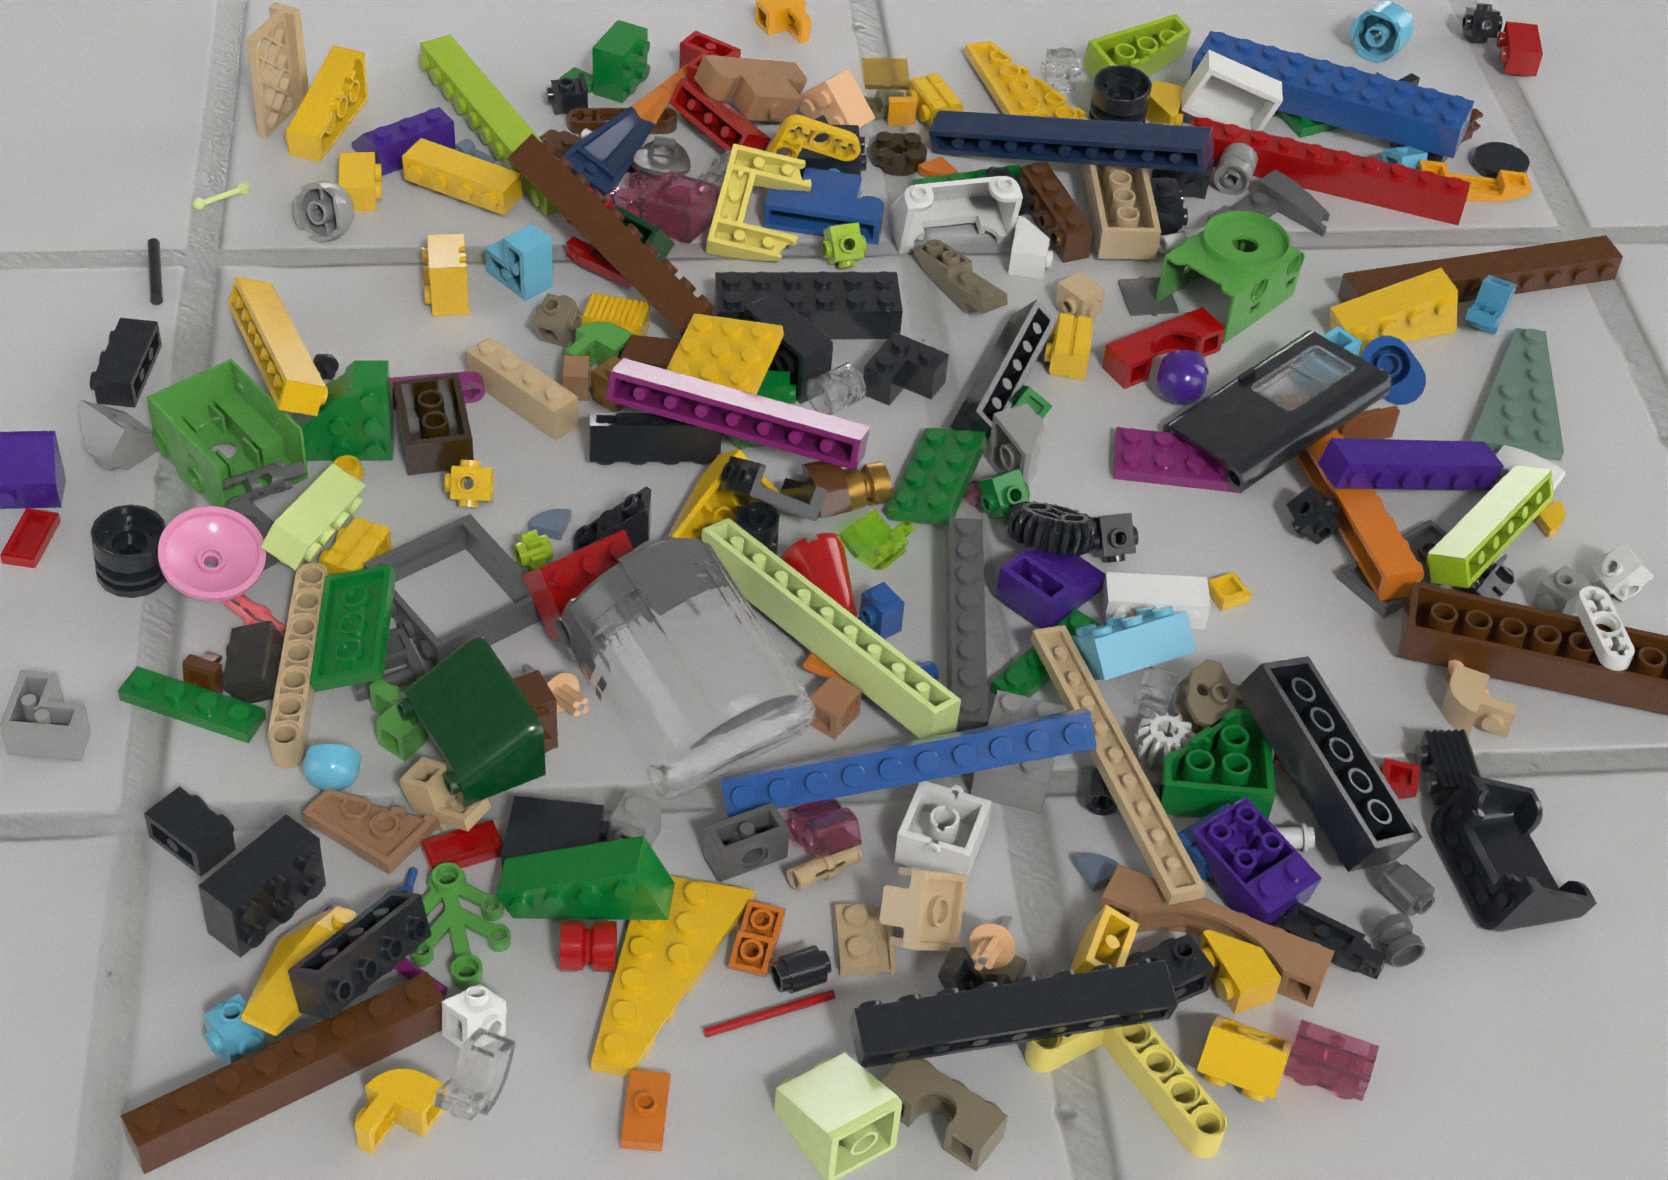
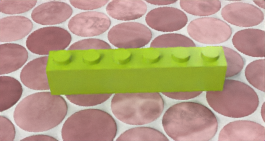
M1515 465L1428 552L1426 565L1430 569L1431 583L1469 588L1554 499L1552 469Z

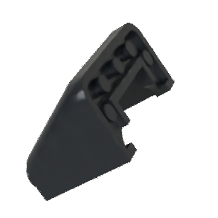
M1470 775L1433 814L1431 832L1481 928L1502 932L1577 919L1585 915L1597 904L1589 888L1584 883L1575 880L1568 881L1559 888L1530 836L1540 824L1543 816V808L1534 789Z

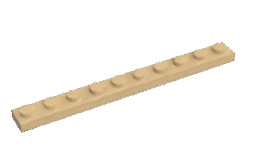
M1066 626L1033 630L1031 642L1065 706H1068L1067 711L1087 708L1091 712L1097 749L1088 751L1168 905L1204 898L1206 887Z

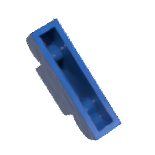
M806 168L802 180L811 179L810 192L771 188L768 191L764 204L763 228L824 237L823 230L830 226L859 222L860 233L864 235L866 243L879 244L883 224L884 203L881 199L874 196H863L860 198L862 177L859 175Z

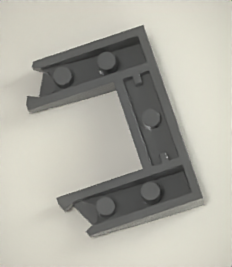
M1275 169L1259 180L1255 192L1232 208L1226 205L1222 206L1208 216L1207 222L1212 217L1229 211H1248L1264 215L1268 218L1278 212L1323 237L1327 226L1322 224V220L1328 221L1330 213L1310 193Z

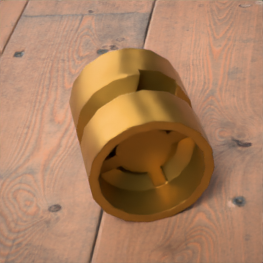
M882 461L864 464L860 471L858 468L855 470L842 469L848 485L852 510L864 508L866 502L874 506L891 501L893 492L892 482L888 469Z

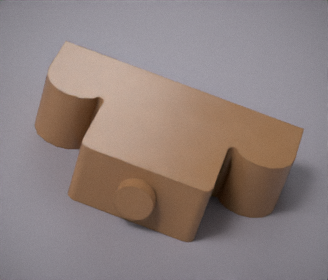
M714 55L703 56L694 77L702 90L712 99L718 101L732 99L746 119L783 122L788 116L795 114L801 101L800 94L807 82L806 76L795 62Z

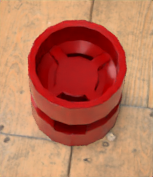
M580 920L561 921L560 972H578V970H583L586 964H590L593 972H616L617 921H595L591 928H587L584 922H580Z

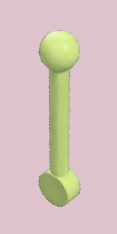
M240 183L238 188L203 200L197 198L193 201L192 205L196 210H201L204 205L239 193L242 195L248 194L250 186L247 183Z

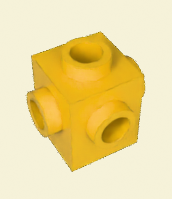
M460 460V466H451V473L446 472L445 492L450 493V499L459 500L458 506L478 507L479 501L494 502L495 468L480 467L481 461ZM472 478L474 484L468 490L465 483L467 479Z

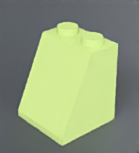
M844 1052L833 1059L825 1058L821 1060L813 1069L800 1076H791L785 1079L776 1088L774 1111L824 1180H837L896 1147L903 1102L894 1092Z

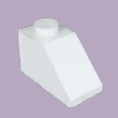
M1018 216L1008 275L1043 280L1045 268L1051 269L1054 251H1048L1050 238L1024 216Z

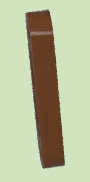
M627 108L572 109L567 114L568 130L574 134H581L585 128L593 132L607 123L605 122L606 120L613 119ZM665 108L650 134H670L674 132L677 128L676 112L670 108Z

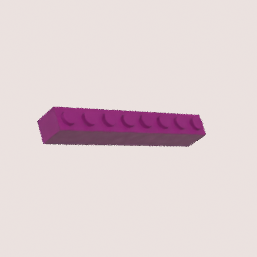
M623 358L610 371L606 401L852 470L857 468L865 456L871 426Z

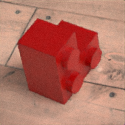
M695 30L680 42L679 70L687 64L686 80L696 82L694 77L704 55L741 58V49Z

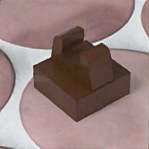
M207 651L201 657L189 654L182 662L184 682L222 694L224 692L222 664L219 663L222 660V655Z

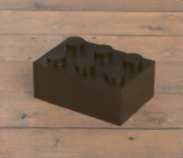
M459 374L394 381L396 411L408 475L451 470V466H460V460H474L473 438Z

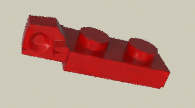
M574 236L566 242V256L578 265L628 289L632 287L625 277L591 243L584 242Z

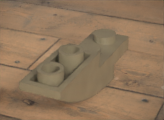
M929 240L924 245L914 248V254L931 280L965 313L976 309L984 314L1008 305L1007 293L972 271V260L941 240Z

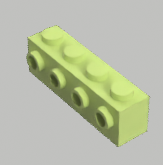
M332 463L273 523L261 548L295 570L305 560L311 563L321 547H325L330 542L336 530L339 531L340 528L344 527L350 515L353 517L358 512L364 502L360 496L366 485Z

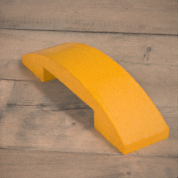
M1419 160L1418 167L1421 171L1427 170L1438 175L1457 177L1463 181L1471 182L1467 201L1500 202L1528 196L1532 192L1527 173L1500 170L1495 179L1449 173L1447 163L1428 160Z

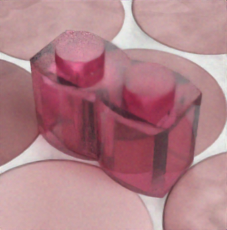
M835 798L807 803L787 810L788 819L785 820V823L790 829L789 838L792 841L796 840L806 853H811L817 859L862 844L858 819L850 809L842 808Z

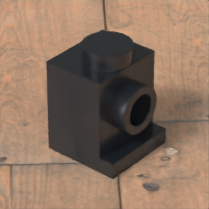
M579 73V78L551 80V87H546L547 103L553 104L555 115L568 114L570 110L575 108H588V87L584 73Z

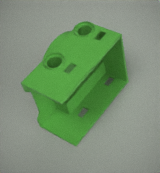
M1248 211L1224 212L1212 217L1206 223L1203 231L1191 236L1185 243L1165 255L1156 301L1159 302L1169 294L1175 293L1201 274L1221 286L1222 293L1231 297L1222 344H1225L1294 295L1305 255L1290 245L1288 233L1276 221L1264 215Z
M232 358L147 396L153 429L152 437L156 447L175 466L179 477L199 494H202L212 506L225 508V502L230 498L247 494L243 484L229 490H223L222 480L282 460L284 466L299 461L303 462L306 470L305 476L291 481V484L294 485L309 478L302 428L285 411L278 410L274 400ZM218 444H231L236 447L237 452L231 458H227L219 449L215 450V454L211 448ZM259 479L262 485L268 486L264 479Z

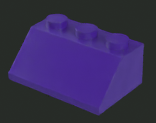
M440 107L363 133L351 144L356 152H375L376 164L381 163L382 176L403 169L402 155L420 138L455 150L454 121Z
M55 431L0 432V509L61 508L66 478Z

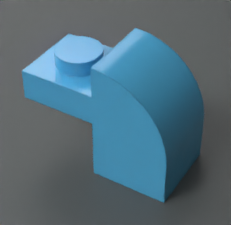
M1488 275L1481 284L1475 302L1467 311L1465 317L1468 320L1467 324L1496 334L1506 315L1517 285Z

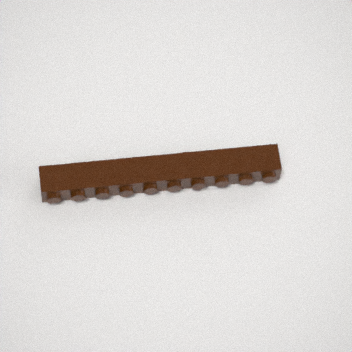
M531 134L507 158L682 336L694 313L715 316L711 312L715 308L713 304L703 294L697 298L693 294L696 288L685 276L679 280L675 276L678 270L666 258L661 262L657 258L660 252L648 240L643 244L639 240L643 235L631 223L625 226L622 223L625 217L613 205L608 209L605 206L608 200L596 188L591 192L588 189L591 183L579 171L574 175L571 172L574 168L573 165L562 154L556 158L554 154L557 150L546 138L540 142Z
M1607 235L1343 273L1337 297L1341 303L1442 268L1458 289V303L1476 300L1481 284L1488 275L1516 284L1517 287L1514 294L1614 280L1623 256Z

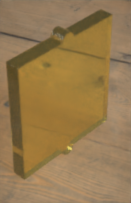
M884 56L882 58L862 59L865 89L909 90L910 80L907 58H887Z

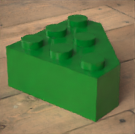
M355 360L346 367L343 375L336 380L331 379L325 384L328 388L327 400L324 405H320L317 416L293 412V420L303 430L306 461H335V459L344 455L354 456L359 461L393 460L395 427L388 360Z
M1232 709L1214 727L1208 726L1189 739L1188 745L1178 752L1174 750L1164 757L1158 784H1160L1159 801L1166 814L1204 817L1225 803L1229 802L1233 805L1247 796L1263 815L1269 819L1276 795L1272 747L1263 736L1262 730L1249 710Z

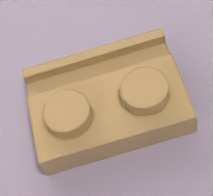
M873 903L835 904L834 914L840 976L879 975V972H890V975H896L895 945L889 944L890 936H894L893 926L884 925L879 922L881 907H874Z

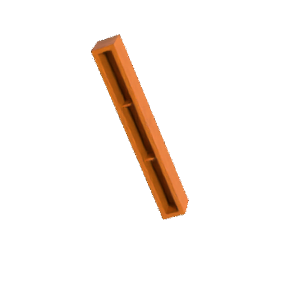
M1300 406L1288 407L1285 410L1294 411ZM1335 429L1295 456L1310 484L1315 486L1324 495L1331 496L1340 507L1341 511L1337 514L1343 526L1338 531L1354 559L1358 562L1361 571L1379 601L1408 597L1412 583H1420L1424 578L1423 566L1416 560L1410 550L1408 541L1402 537L1397 529L1395 520L1389 516L1381 497L1377 496L1374 489H1336L1318 465V461L1330 439L1344 438Z

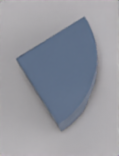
M552 509L545 511L532 519L529 523V531L537 530L539 536L546 534L548 538L561 540L571 520V510Z
M1099 854L1079 855L1075 857L1074 866L1093 892L1108 885L1119 864L1117 861Z

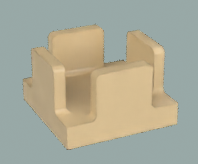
M899 866L898 874L911 876L909 888L885 885L883 888L879 922L884 925L904 929L903 937L890 936L889 944L902 946V948L927 951H950L951 947H959L968 875Z

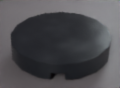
M1488 142L1476 148L1472 163L1473 166H1477V172L1480 175L1496 179L1500 170L1527 173L1530 161L1521 149L1511 144Z

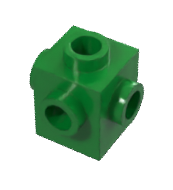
M1020 469L1004 471L977 481L981 492V504L985 512L988 513L989 518L1002 517L1003 522L1008 521L1009 514H1011L1012 507L1015 504L1024 501L1030 502V490L1023 480Z

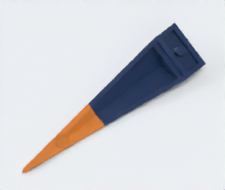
M687 64L622 113L575 142L563 155L574 167L571 172L575 175L579 171L591 183L590 188L593 190L596 188L607 198L618 187L632 164L636 152L641 149L669 103L680 79H683L686 75Z

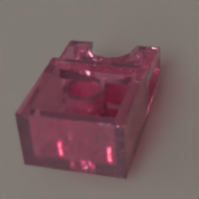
M637 169L629 176V189L615 187L605 195V198L612 202L614 207L617 205L615 200L627 204L626 208L623 209L657 226L668 237L690 244L712 224L720 195V186L672 171L667 172L664 176H659Z

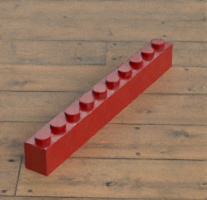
M1194 116L1191 126L1212 128L1214 152L1211 159H1214L1213 167H1217L1221 155L1228 145L1243 143L1252 147L1257 153L1258 162L1252 176L1264 178L1276 169L1304 189L1459 226L1471 182L1463 181L1457 177L1438 175L1427 170L1421 171L1409 168L1402 164L1379 161L1373 157L1354 155L1344 150L1337 151L1322 147L1319 144H1308L1289 137L1283 138L1270 135L1264 131L1249 130L1235 124H1224L1209 118Z

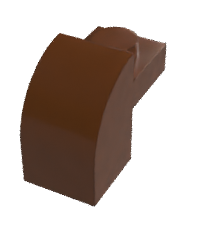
M820 460L802 464L803 473L794 475V480L816 485L827 490L818 518L852 511L848 485L841 466Z

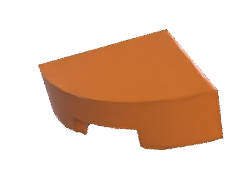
M942 156L918 165V173L923 177H935L958 172Z

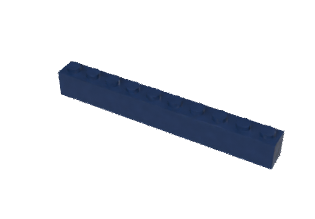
M939 110L929 129L931 145L935 154L1205 173L1214 152L1212 128L1200 126Z

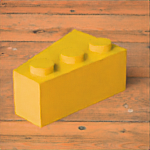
M464 233L427 235L428 247H422L424 285H430L424 286L425 304H432V317L470 315Z

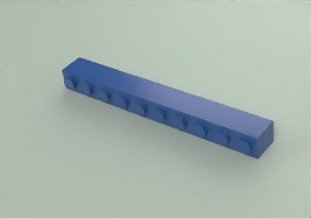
M1087 708L726 775L723 776L721 783L727 815L730 818L772 802L777 809L1093 750L1097 749L1091 712Z

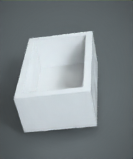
M1208 50L1181 91V111L1195 117L1209 118L1224 124H1235L1241 128L1254 131H1262L1283 102L1281 81L1211 50Z

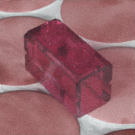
M1301 1020L1285 1075L1293 1077L1297 1083L1304 1086L1316 1085L1331 1090L1341 1099H1357L1362 1101L1371 1079L1379 1046Z

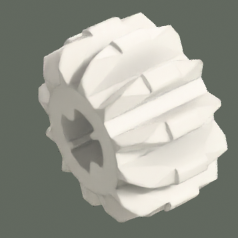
M1167 710L1162 716L1152 712L1148 718H1142L1134 738V748L1138 749V759H1148L1149 767L1155 764L1162 767L1163 759L1166 755L1174 750L1178 752L1188 745L1189 739L1196 735L1192 732V723L1182 722L1181 714L1175 717L1169 716Z

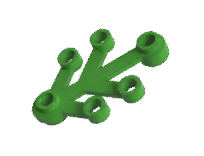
M442 863L437 865L428 878L430 891L422 900L427 916L442 901L444 902L445 911L430 927L432 936L423 942L417 951L410 954V960L419 967L429 965L434 959L433 949L450 931L455 960L451 964V979L456 987L465 991L469 987L480 984L483 980L482 962L478 957L471 955L466 928L488 939L489 948L495 952L506 951L511 946V932L504 925H495L489 922L497 921L504 915V906L498 897L494 894L489 895L467 884L466 875L458 865ZM459 898L481 907L483 918L462 908ZM489 906H497V907H498V908L495 909V910H489V909H487ZM498 936L505 937V939L501 941L494 940V938ZM419 951H426V952H428V953H426L425 955H417V954H416V953L419 952Z

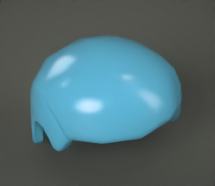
M324 743L312 745L308 748L307 755L303 761V775L311 786L321 791L326 789L344 790L350 787L358 778L361 754L352 747L341 744Z

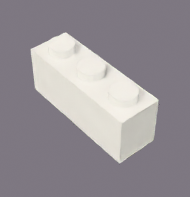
M1106 572L1101 595L1104 625H1107L1106 619L1120 615H1126L1127 618L1137 616L1136 610L1156 606L1158 609L1172 606L1173 611H1187L1191 629L1205 630L1211 608L1207 577Z

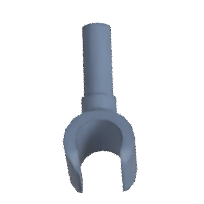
M464 139L455 145L456 148H459V152L493 164L495 163L496 158L477 150L470 139Z

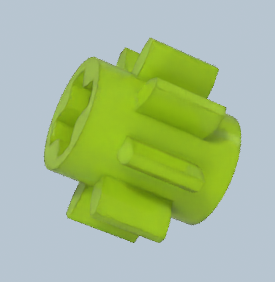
M537 530L517 535L519 542L512 544V552L516 564L520 568L527 567L528 572L546 565V560L553 559V549L546 534L538 536Z

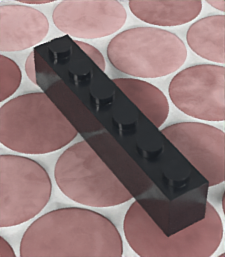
M1037 299L1012 314L951 423L950 427L953 430L986 432L988 439L991 437L994 413L1010 409L1056 323V320Z

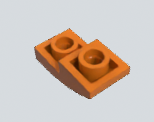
M748 900L741 929L737 932L728 969L767 977L784 923L786 908Z

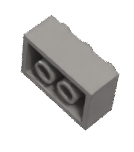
M997 690L987 726L1066 712L1068 706ZM1056 757L976 771L973 776L971 795L990 800L994 803L1041 814Z

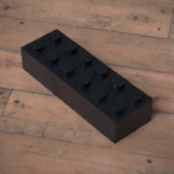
M715 272L714 303L716 317L744 320L746 305L776 293L831 340L888 339L893 332L901 333L903 309L897 272Z
M1309 656L1262 663L1236 688L1246 708L1251 712L1262 730L1263 736L1270 743L1282 767L1289 774L1301 798L1306 802L1317 820L1319 828L1328 838L1337 853L1338 859L1348 872L1395 861L1423 838Z

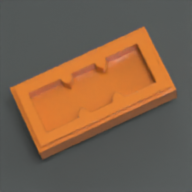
M630 1070L621 1134V1148L662 1152L671 1073Z

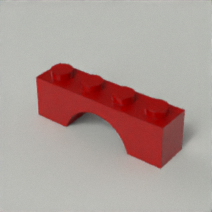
M1201 307L1106 344L1102 368L1123 389L1149 380L1152 359L1156 356L1178 350H1191L1201 354L1203 357L1219 352L1222 346L1225 327L1205 308Z

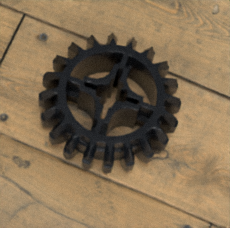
M1024 501L1015 504L1012 507L1007 522V533L1017 543L1035 548L1036 550L1059 555L1080 556L1090 553L1098 534L1096 532L1098 524L1086 513H1080L1078 510L1046 502Z

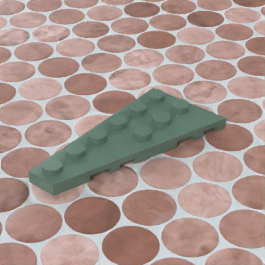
M1523 328L1515 329L1470 441L1485 442L1495 454L1499 452L1503 445L1525 450L1544 459L1561 461L1564 448L1546 331Z

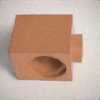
M832 675L808 699L806 723L835 740L860 715L862 691L851 683Z

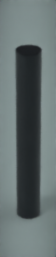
M151 238L147 242L150 302L153 305H160L163 302L160 242L156 238Z

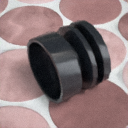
M1113 65L1101 69L1095 75L1088 119L1145 123L1152 87L1149 77L1141 70L1132 66Z
M132 504L116 506L103 512L94 521L90 532L98 583L105 591L119 597L135 598L147 596L159 590L167 582L158 562V544L166 526L165 521L156 511L145 506Z

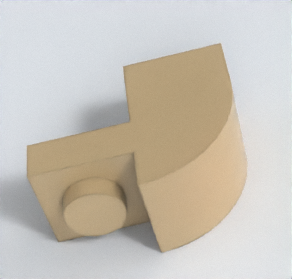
M1456 664L1442 702V711L1448 723L1458 731L1464 729L1467 736H1469L1472 727L1507 738L1518 706L1484 694L1490 675Z
M423 756L399 779L408 803L421 818H424L425 814L438 817L439 827L436 830L445 833L451 826L468 832L491 808L488 798L463 807L456 794L451 796L445 787L443 774L447 773L446 763Z

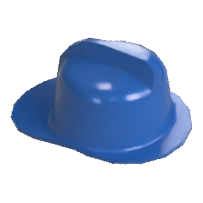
M1380 336L1371 340L1365 347L1361 358L1379 369H1384L1390 375L1392 381L1391 392L1383 398L1396 405H1407L1416 401L1425 389L1426 374L1411 350L1403 341L1393 336Z

